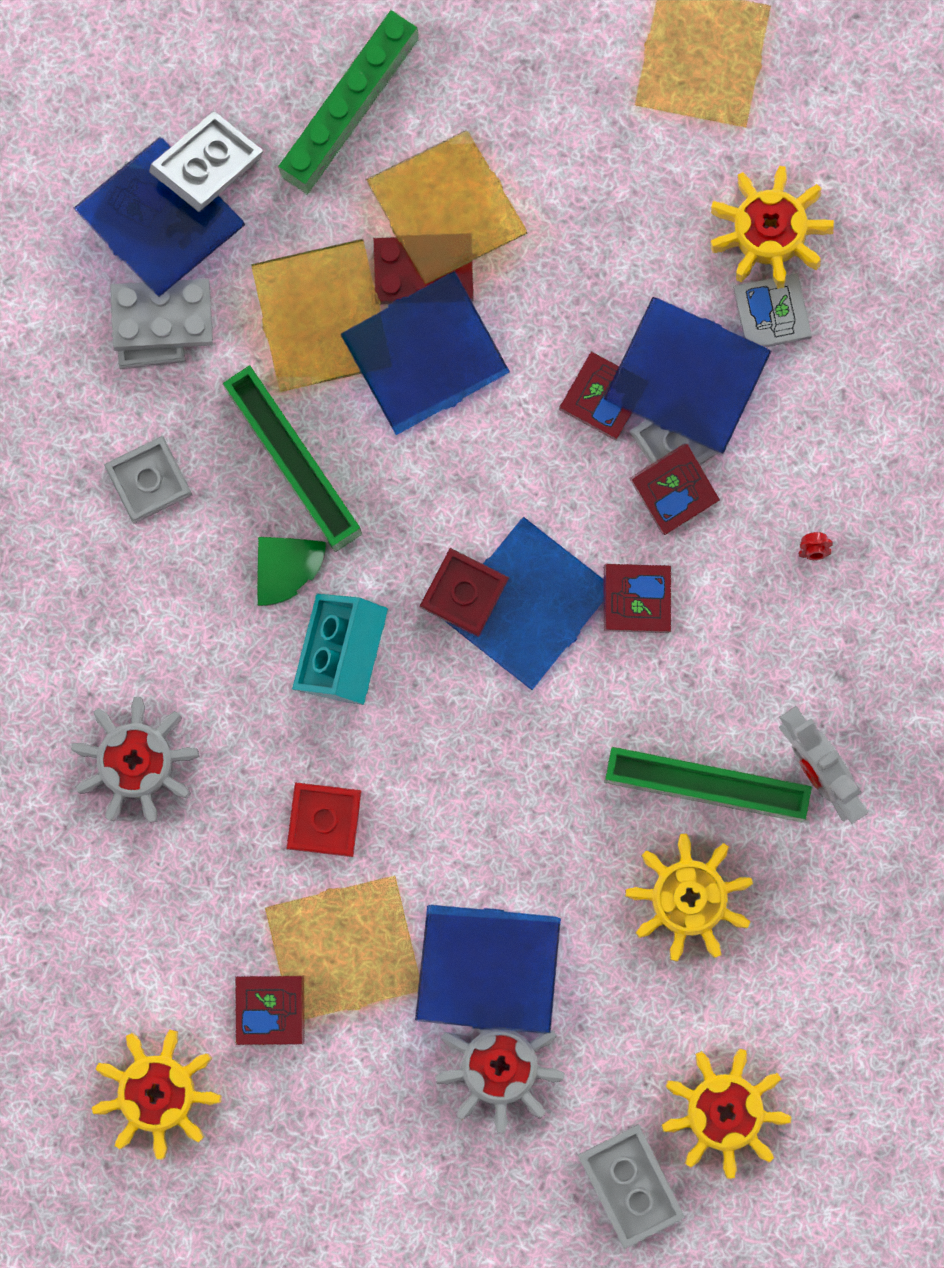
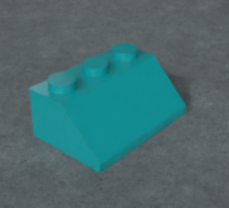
M316 593L292 690L340 702L364 705L382 632L385 627L388 608L360 597Z

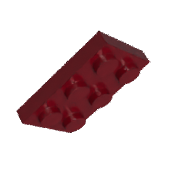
M472 235L373 238L376 305L474 301Z

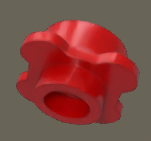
M822 532L808 533L801 538L800 548L802 550L798 552L799 557L813 561L824 559L832 553L830 547L833 546V541L828 539V536Z

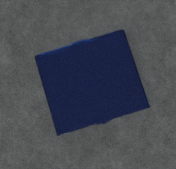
M160 136L73 207L76 213L108 245L113 255L121 262L124 261L158 297L163 295L246 225L219 195L198 212L149 172L151 164L171 148Z
M455 271L408 297L404 296L401 299H396L394 303L388 305V308L340 334L395 435L402 433L443 409L447 410L450 407H455L457 403L463 401V398L510 373Z
M652 297L604 400L653 422V425L660 427L662 430L670 433L674 432L715 452L724 454L772 351L722 328V325L712 320L700 318L657 297Z
M523 516L491 557L487 558L483 563L489 568L509 577V581L479 638L447 621L445 622L529 689L533 690L565 649L577 641L581 629L604 602V579Z
M427 905L415 1020L427 1023L469 1026L472 1029L493 1031V1029L541 1034L551 1033L561 918L504 912V910L495 908H484L483 910Z

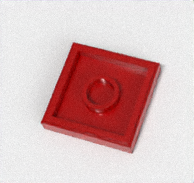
M295 782L286 849L354 858L362 790Z

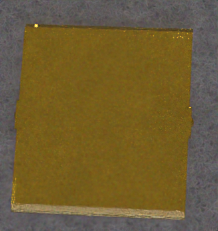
M657 0L650 34L648 33L647 40L644 43L645 58L635 106L746 128L756 78L759 76V71L762 68L761 53L771 5L747 0Z
M467 130L366 179L370 190L390 222L393 234L397 237L398 241H401L426 284L528 234L526 227L503 191L500 179L490 169Z
M363 239L251 264L263 316L262 329L265 332V337L268 338L280 392L392 367L380 314L382 312L380 307L381 301L378 298L377 292H375Z
M395 876L341 889L340 887L329 888L317 895L265 907L281 976H304V1020L347 1009L348 1011L360 1010L371 1003L423 991Z

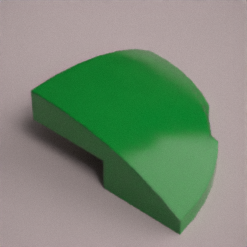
M258 537V606L279 604L298 595L297 590L308 580L312 581L321 568L326 551V542L294 538Z

